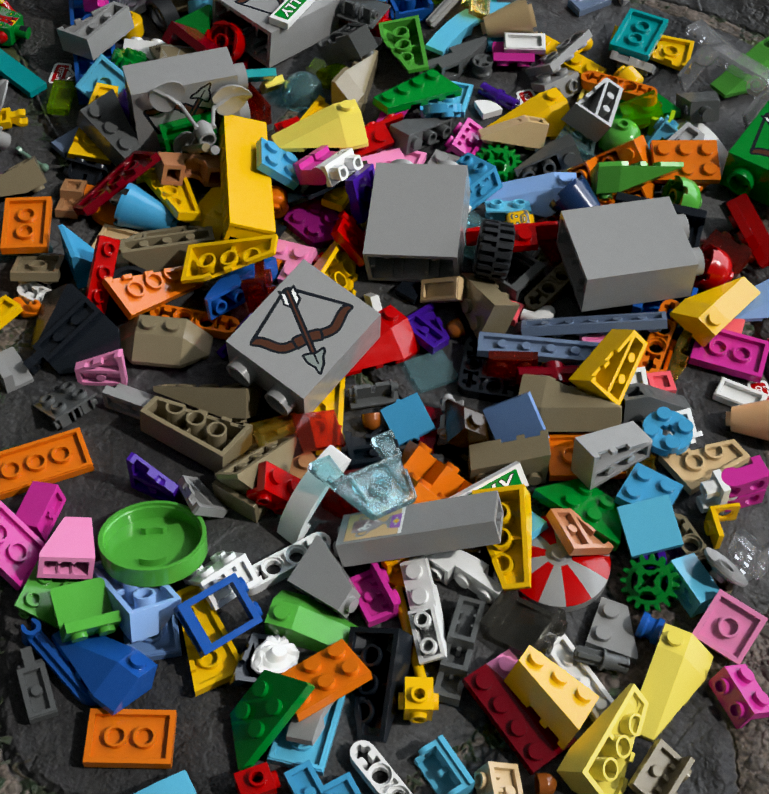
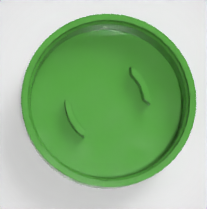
M155 500L127 506L109 517L99 531L98 547L101 564L112 578L131 586L158 587L180 581L195 572L206 558L208 542L205 522L201 516L194 515L188 506L177 502Z

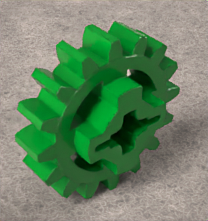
M131 48L114 49L111 57V62H114L120 69L124 65L151 61L146 57L145 53Z
M497 144L495 148L488 145L487 150L482 147L480 153H476L477 157L496 166L502 182H506L507 179L515 180L516 174L514 169L522 163L520 155H515L516 150L509 151L507 145L504 148H500V144Z
M653 553L650 554L648 560L643 555H640V562L638 563L630 560L633 567L631 569L624 568L623 571L627 574V577L620 578L621 583L627 585L621 589L624 595L630 594L626 601L629 604L635 602L634 607L638 611L644 606L645 611L648 613L651 612L652 607H655L658 613L661 612L662 604L668 608L671 607L668 600L670 598L677 599L678 596L673 591L681 587L679 583L674 582V580L680 578L678 572H672L674 565L669 563L665 566V557L661 556L657 561ZM646 567H657L655 570L644 569ZM635 575H637L638 581L633 589V580ZM668 578V587L664 592L663 583ZM648 579L654 582L655 586L653 588L647 586L646 581ZM647 596L656 598L655 600H644Z

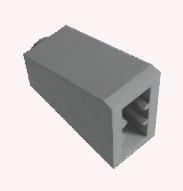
M316 535L287 581L298 591L347 619L349 614L356 610L361 595L329 545Z

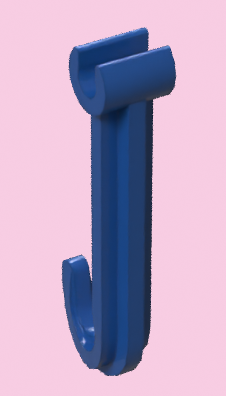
M31 618V631L27 630L22 624V643L26 646H31L78 701L89 706L98 705L88 695V688L83 680L79 681L76 677L75 668L69 662H66L60 651L42 632L40 621Z

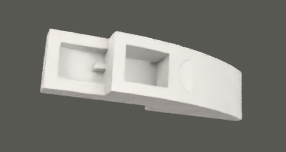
M462 550L425 555L429 561L433 580L441 581L447 586L452 579H455L459 586L465 589L468 588L477 594L480 600L486 601L487 604L490 603L496 608L503 601L504 590L501 584L488 576L489 564ZM421 556L409 557V560L414 559V558H418V557H421Z
M424 555L402 562L400 567L410 608L408 616L419 664L423 665L446 658L447 644L438 588L433 582L428 558Z

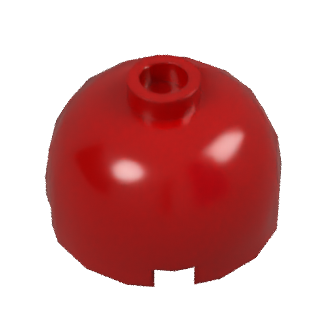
M223 20L216 21L210 30L207 29L205 36L219 47L227 46L234 63L242 56L246 47L243 32L233 23Z
M712 244L707 245L702 250L705 261L704 273L695 277L693 288L696 287L703 292L730 282L734 275L732 261L728 254L719 247Z

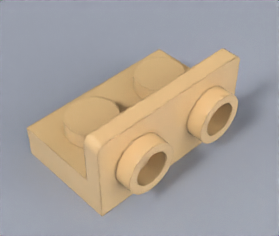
M487 761L474 772V787L477 794H523L518 764Z

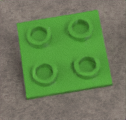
M37 561L14 607L18 608V615L21 618L28 619L29 616H34L58 629L49 593L54 587L79 581L76 579L37 578Z

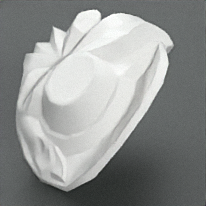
M267 636L266 640L254 651L251 657V668L257 674H261L264 670L274 673L285 672L298 664L299 651L295 644L289 643L285 636Z

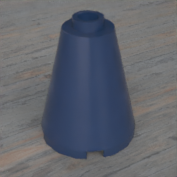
M580 175L579 179L575 178L558 193L560 199L557 202L553 199L549 207L560 215L563 210L600 206L601 204L586 178Z

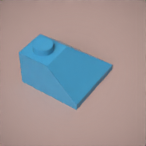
M63 224L58 225L65 259L78 289L87 287L95 249Z

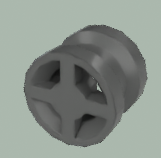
M487 54L475 55L472 60V76L478 80L489 79L492 75L493 58Z

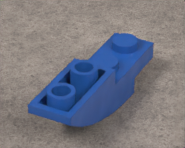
M273 256L223 276L210 289L204 299L208 319L213 320L249 301L248 294L276 280L279 275L276 258Z

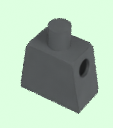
M716 91L676 93L675 106L680 108L682 119L690 123L719 120L720 99Z

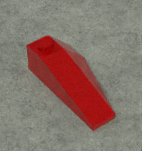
M391 304L378 311L381 314L380 338L345 377L359 374L362 372V369L370 367L382 368L384 364L390 362L402 363L419 353L420 346L408 318Z

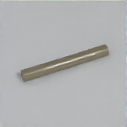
M208 143L182 147V153L196 154L210 151Z

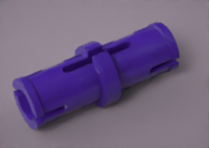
M486 82L480 85L483 91L479 89L478 94L492 100V102L511 111L518 107L515 104L520 105V100L509 96L505 90L496 89Z

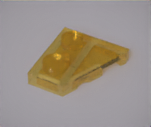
M296 413L249 423L253 425L252 436L259 447L304 429L302 418Z

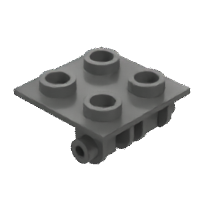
M340 0L339 7H341V10L336 17L352 23L367 24L368 28L372 30L391 8V5L378 0Z
M73 379L63 383L53 393L41 397L39 402L35 403L33 407L53 419L51 424L56 430L59 428L64 429L72 423L71 419L74 422L77 420L75 413L81 418L83 414L85 415L96 408L95 405L98 404L95 396L97 393Z

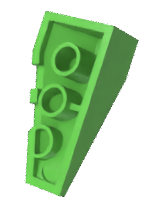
M419 15L378 23L381 39L408 74L429 70Z
M769 37L755 45L714 80L710 87L723 98L745 94L748 90L754 88L766 89V86L769 85Z
M628 161L598 162L590 171L591 188L596 197H599V201L612 200V197L616 196L617 192H627L679 171L684 167V162H656L652 164L653 166H648L647 161H640L630 166Z
M282 590L273 598L264 622L265 634L285 636L289 643L316 652H320L340 639H343L348 645L350 627H358L311 597Z

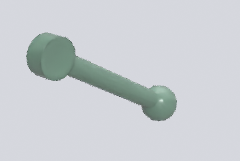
M20 146L14 149L18 155H23L27 159L31 157ZM38 161L43 172L49 170L48 164Z

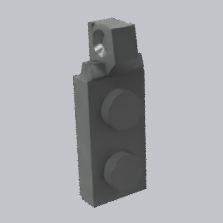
M31 646L20 649L24 664L17 666L18 669L16 671L30 724L59 716L45 662L42 658L35 660Z

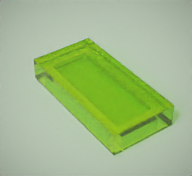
M53 81L46 107L47 114L69 115L75 91V81Z

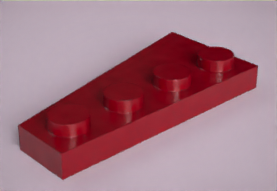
M132 152L72 207L77 215H93L101 205L124 189L128 183L133 182L161 160L157 152Z
M484 664L463 679L462 683L530 775H533L577 741L573 737L562 750L557 744L559 741L558 737L549 727L544 729L539 723L541 718L531 706L526 708L504 682V678L487 664Z

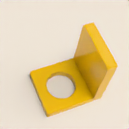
M740 503L709 506L704 521V530L706 535L710 536L714 549L720 548L724 538L720 522L736 520L741 507ZM732 510L729 514L719 515L722 511Z

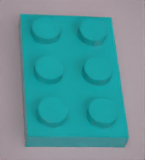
M630 8L609 43L608 50L617 51L618 54L648 62L668 26L669 19Z

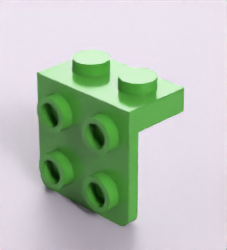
M100 577L54 587L49 593L62 643L72 641V643L86 640L88 636L99 634V636L109 635L116 631L122 621L119 610L112 611L105 582Z

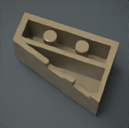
M461 273L460 276L464 277L463 301H459L477 340L479 331L506 334L520 305L517 302H512L506 292H501L498 289L499 285L493 280L477 278L474 276V273Z
M548 429L541 430L538 436L525 438V435L522 434L517 435L516 440L501 443V439L469 445L467 458L469 482L474 484L476 481L478 482L509 464L518 461L522 466L529 485L545 484L551 456Z

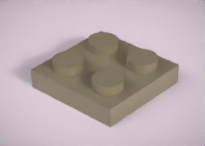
M18 254L10 271V281H18L21 284H27L32 281L44 284L58 282L66 264L65 255Z

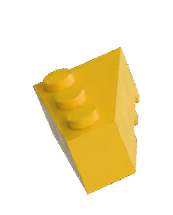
M531 645L528 646L504 679V682L526 708L531 706L540 716L541 720L539 723L544 729L549 727L558 737L559 741L557 744L562 750L580 730L600 697Z

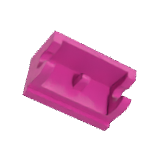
M32 481L16 516L43 542H46L67 499L58 484Z

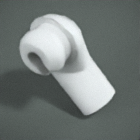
M551 305L543 306L535 312L523 309L520 320L554 318L555 309Z

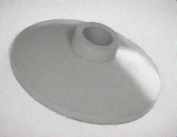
M710 547L704 549L705 557L713 568L710 574L718 582L723 583L726 580L741 587L748 585L746 577L729 559Z

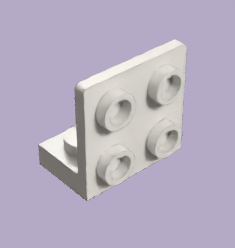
M224 550L212 555L209 563L204 566L201 565L195 572L183 579L186 585L199 586L201 591L233 573H236L238 578L242 577L248 588L260 582L245 553L225 552ZM228 585L207 597L206 600L212 610H218L237 596L231 586Z

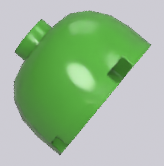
M616 118L613 120L611 128L599 139L598 147L607 151L642 135L638 125L633 121L625 118Z
M677 175L674 176V180L669 179L661 197L669 196L673 204L700 209L702 205L701 192L694 181Z

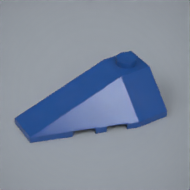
M59 631L52 635L51 640L66 662H70L75 668V675L78 680H83L87 686V693L90 698L112 716L152 689L158 665L138 649L106 636H99V634L88 636L86 640L72 643V641L62 643Z

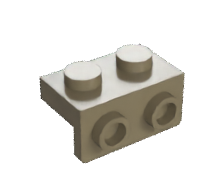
M657 739L627 785L636 794H678L676 791L681 783L686 781L691 775L692 770L690 768L695 759L691 756L682 758L663 739Z

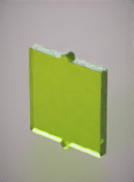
M314 57L309 67H306L302 82L331 90V81L344 67L348 66L338 63L327 66L324 60Z
M655 90L619 104L623 114L622 118L633 121L638 125L639 129L649 126L652 116L665 118L661 109L662 103L658 101Z

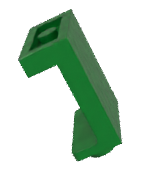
M210 111L191 116L196 123L200 120L211 123ZM187 117L159 124L161 134H157L160 147H165L161 152H174L172 148L173 140L182 132H193L194 127ZM215 128L213 129V131L217 137V140L213 145H217L219 147L217 131Z

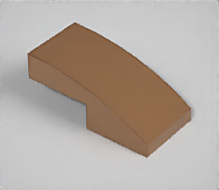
M64 180L60 188V199L55 208V217L78 219L79 215L76 214L72 207L84 197L87 180Z

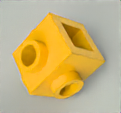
M405 677L403 692H398V710H403V720H410V722L416 724L432 721L433 711H438L439 693H433V677Z

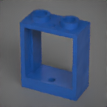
M236 573L231 574L173 609L201 658L263 621L261 618L263 612L256 601H251L247 594L249 588L242 577L238 578ZM230 585L250 621L211 643L191 607Z

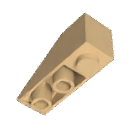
M522 115L479 129L477 134L482 142L487 144L499 142L511 148L517 145L523 146L526 150L535 151L544 147L549 124L545 118Z

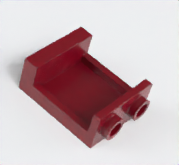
M171 21L162 37V40L167 44L191 46L197 52L221 48L199 30Z

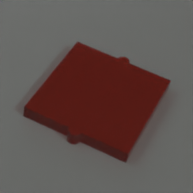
M334 410L292 415L291 418L296 430L295 436L298 437L303 452L324 450L329 445H333L335 448L345 447L346 443L341 432L342 426L339 425Z

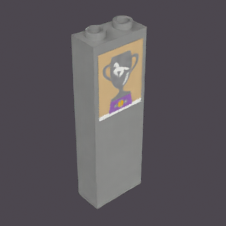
M498 490L343 515L341 526H338L337 540L333 544L334 554L340 558L342 567L501 544L504 511Z

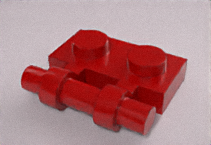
M344 210L339 213L338 217L340 219L336 221L331 235L335 242L340 244L347 252L349 258L361 267L365 265L363 248L366 231H362L356 224L355 218L352 215L349 216Z

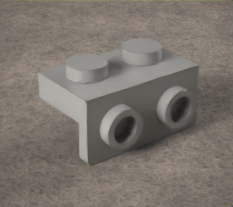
M566 67L561 68L554 74L539 76L537 81L531 83L532 90L541 93L556 87L565 98L578 94L582 90L579 72L567 70Z

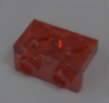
M715 229L700 249L703 250L707 245L712 244L724 250L731 258L733 276L737 277L748 262L753 263L755 260L752 254L753 250L744 243L739 245L733 241L734 237L728 232L723 231L721 233Z
M264 260L255 263V278L241 281V287L250 313H253L276 289L275 285L271 286V283H273L271 269H266Z
M489 351L486 358L487 376L516 377L517 367L537 366L538 352Z

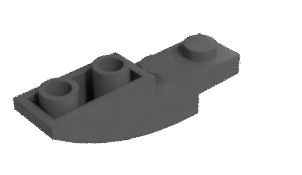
M483 36L449 47L448 54L428 60L429 70L433 68L449 80L460 77L472 69V60L475 55L486 53L487 38ZM428 70L415 72V77Z

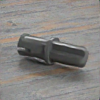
M577 645L573 653V659L576 662L596 666L600 671L604 668L626 675L629 668L618 664L630 666L629 657L609 653L605 648L597 650Z

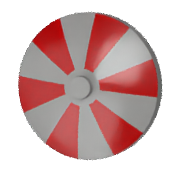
M541 516L542 519L547 521L548 528L532 540L531 588L514 591L517 595H523L528 598L529 604L551 612H571L590 605L602 594L607 585L611 570L610 554L569 556L547 517Z

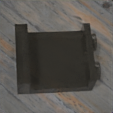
M503 590L479 622L483 639L506 650L510 649L512 653L520 657L529 645L548 657L553 650L554 642L558 636L562 637L568 626L564 609L559 608L556 613H553L519 597L518 590Z

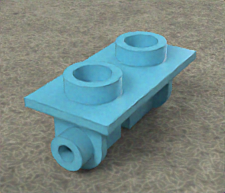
M666 115L665 118L660 117L653 126L655 131L652 135L649 136L647 134L644 137L649 149L651 140H660L662 137L668 140L678 131L677 127L679 124L675 120L667 121L669 115Z
M492 199L491 201H485V219L505 221V215L509 212L527 210L529 214L531 213L530 202L523 199H515L513 201Z

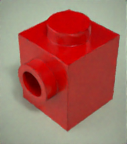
M267 762L233 773L238 794H277V788L281 787L276 770L270 771Z

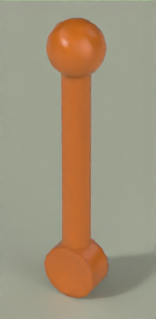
M675 339L671 340L663 369L659 372L667 371L673 350L678 345Z

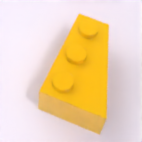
M611 329L568 380L580 391L599 396L620 405L648 342L635 330Z

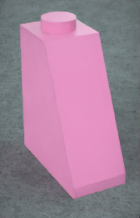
M63 518L39 553L37 578H93L95 548L92 518Z

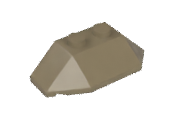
M183 225L139 232L127 239H121L120 248L122 257L146 271L160 272L164 268L183 266L188 245L215 242L212 226Z
M140 314L119 327L121 349H123L124 358L131 364L181 369L201 359L205 360L210 357L213 336L188 319Z
M276 436L266 444L256 447L214 473V478L234 491L246 494V491L257 487L258 465L261 462L268 461L289 473L297 438L296 436Z

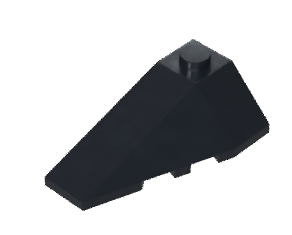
M350 627L348 646L368 667L373 678L354 690L356 703L354 714L358 740L377 743L387 742L398 706V692L403 690L404 679L407 677L411 664L414 642L413 636L400 628Z

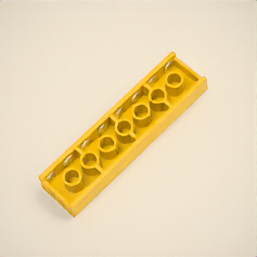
M235 115L223 116L218 130L224 240H229L230 237L247 238L275 234L271 177L256 169V143L261 137L268 141L266 122Z

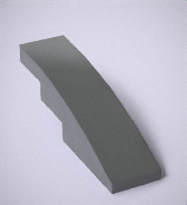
M462 595L459 596L447 635V657L441 659L433 693H439V702L459 707L464 689L462 681L467 677L486 601Z

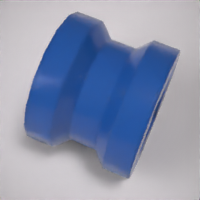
M645 611L637 627L635 637L639 639L644 637L651 644L656 645L666 620L662 618L655 619L650 613Z

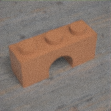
M174 152L157 153L161 160L155 164L154 172L160 185L182 186L183 179L190 177L199 180L203 187H221L219 155Z

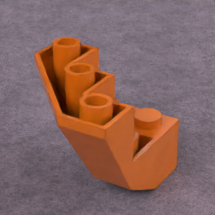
M640 135L568 169V172L576 173L578 179L580 175H583L591 187L590 171L598 162L628 161L630 166L640 161H647L648 166H652L650 149L644 135ZM652 181L624 193L652 199L654 197L655 184Z
M409 440L402 454V464L397 466L391 480V502L397 506L446 499L473 484L458 474L460 469L449 461L444 464L430 454L432 449L421 441L419 444H416Z

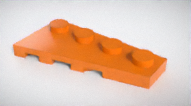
M183 265L164 268L160 272H153V270L145 271L141 275L132 276V274H125L121 278L115 279L106 277L103 279L102 285L128 320H131L140 314L142 315L201 288L204 282L182 284Z

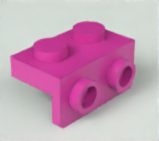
M504 42L492 43L493 63H497V66L506 67L509 66V63H517V67H529L530 64L535 62V53H504Z
M377 562L371 563L370 570L350 577L361 595L357 607L368 627L398 616V607L401 604L400 596L396 589H391L389 577L384 567L380 568Z
M746 664L724 666L709 680V686L736 729L743 728L750 720L769 717V697L763 692L755 680L753 672Z

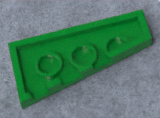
M432 68L373 97L372 104L389 115L411 109V105L414 104L423 106L427 105L430 100L437 99L442 101L446 100V97L449 95L454 97L461 96L462 88Z

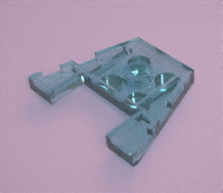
M392 430L373 436L370 442L383 459L381 461L344 475L331 456L327 455L310 462L307 468L311 474L372 521L414 503L417 498L407 469H404L400 459L402 456L399 448H396L394 443L395 435Z

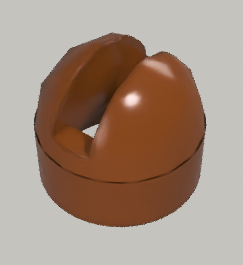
M459 318L447 323L446 331L451 338H460L465 335Z
M381 412L361 414L363 426L368 430L379 428L382 421Z
M535 773L534 785L536 794H553L557 787L555 777L550 773Z

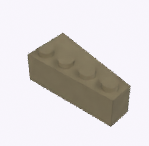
M156 395L140 410V427L142 432L214 472L219 471L241 457L252 445L253 425L245 422L243 425L232 422V418L225 416L217 418L208 415V411L202 409L191 410L186 408L185 404Z

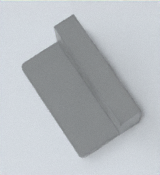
M14 347L0 352V382L7 394L34 381L33 376L23 364L21 357Z
M118 383L115 388L106 385L102 391L106 408L139 420L140 410L155 396Z

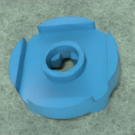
M461 103L419 106L421 118L461 117L462 113Z
M659 407L657 411L650 413L644 419L641 429L653 440L651 452L660 456H668V454L674 453L680 455L689 448L694 427L693 423L682 414L672 411L667 407ZM663 430H669L673 435L667 434L665 436L662 433Z

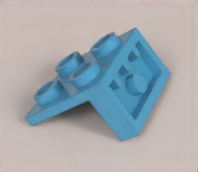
M466 153L456 161L459 165H468L470 183L469 205L472 207L471 211L503 187L495 165L471 153Z

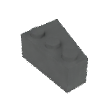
M351 22L315 43L327 66L361 57L365 59L374 53L373 50L378 47L367 24Z
M113 89L79 111L76 125L116 167L132 152L140 151L141 146Z

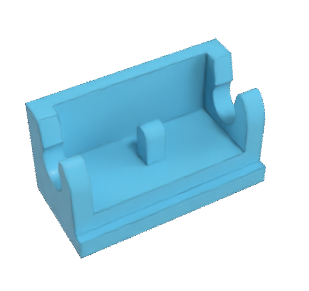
M695 553L671 560L669 563L674 565L672 572H678L680 577L674 580V582L679 583L681 587L673 591L678 596V600L691 618L705 612L720 588Z
M443 734L418 750L420 755L415 758L414 762L436 794L473 793L474 779Z

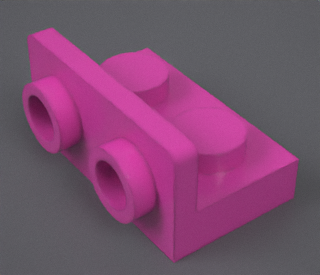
M469 117L463 124L459 121L452 131L455 135H451L444 144L446 147L444 152L450 153L452 151L459 157L466 153L476 155L483 143L477 134V130L483 127Z

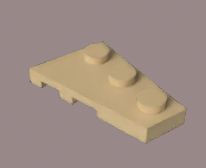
M735 439L706 444L705 448L695 450L688 448L680 455H659L658 461L678 483L684 485L683 489L689 495H692L700 490L701 482L710 480L712 471L720 469L723 472L724 469L729 467L739 468L748 463L751 456Z

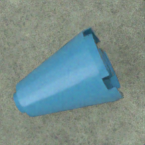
M128 183L126 189L129 190L127 195L122 194L114 214V218L117 221L113 222L114 225L143 231L177 227L180 220H177L163 203L137 185Z

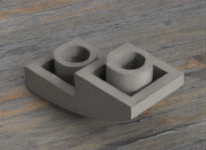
M333 703L300 722L293 715L286 734V740L313 746L325 728L324 717Z

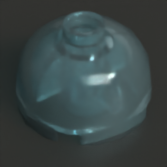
M298 71L292 73L282 85L284 105L295 112H305V109H309L319 95L323 97L322 83L316 75L310 72Z

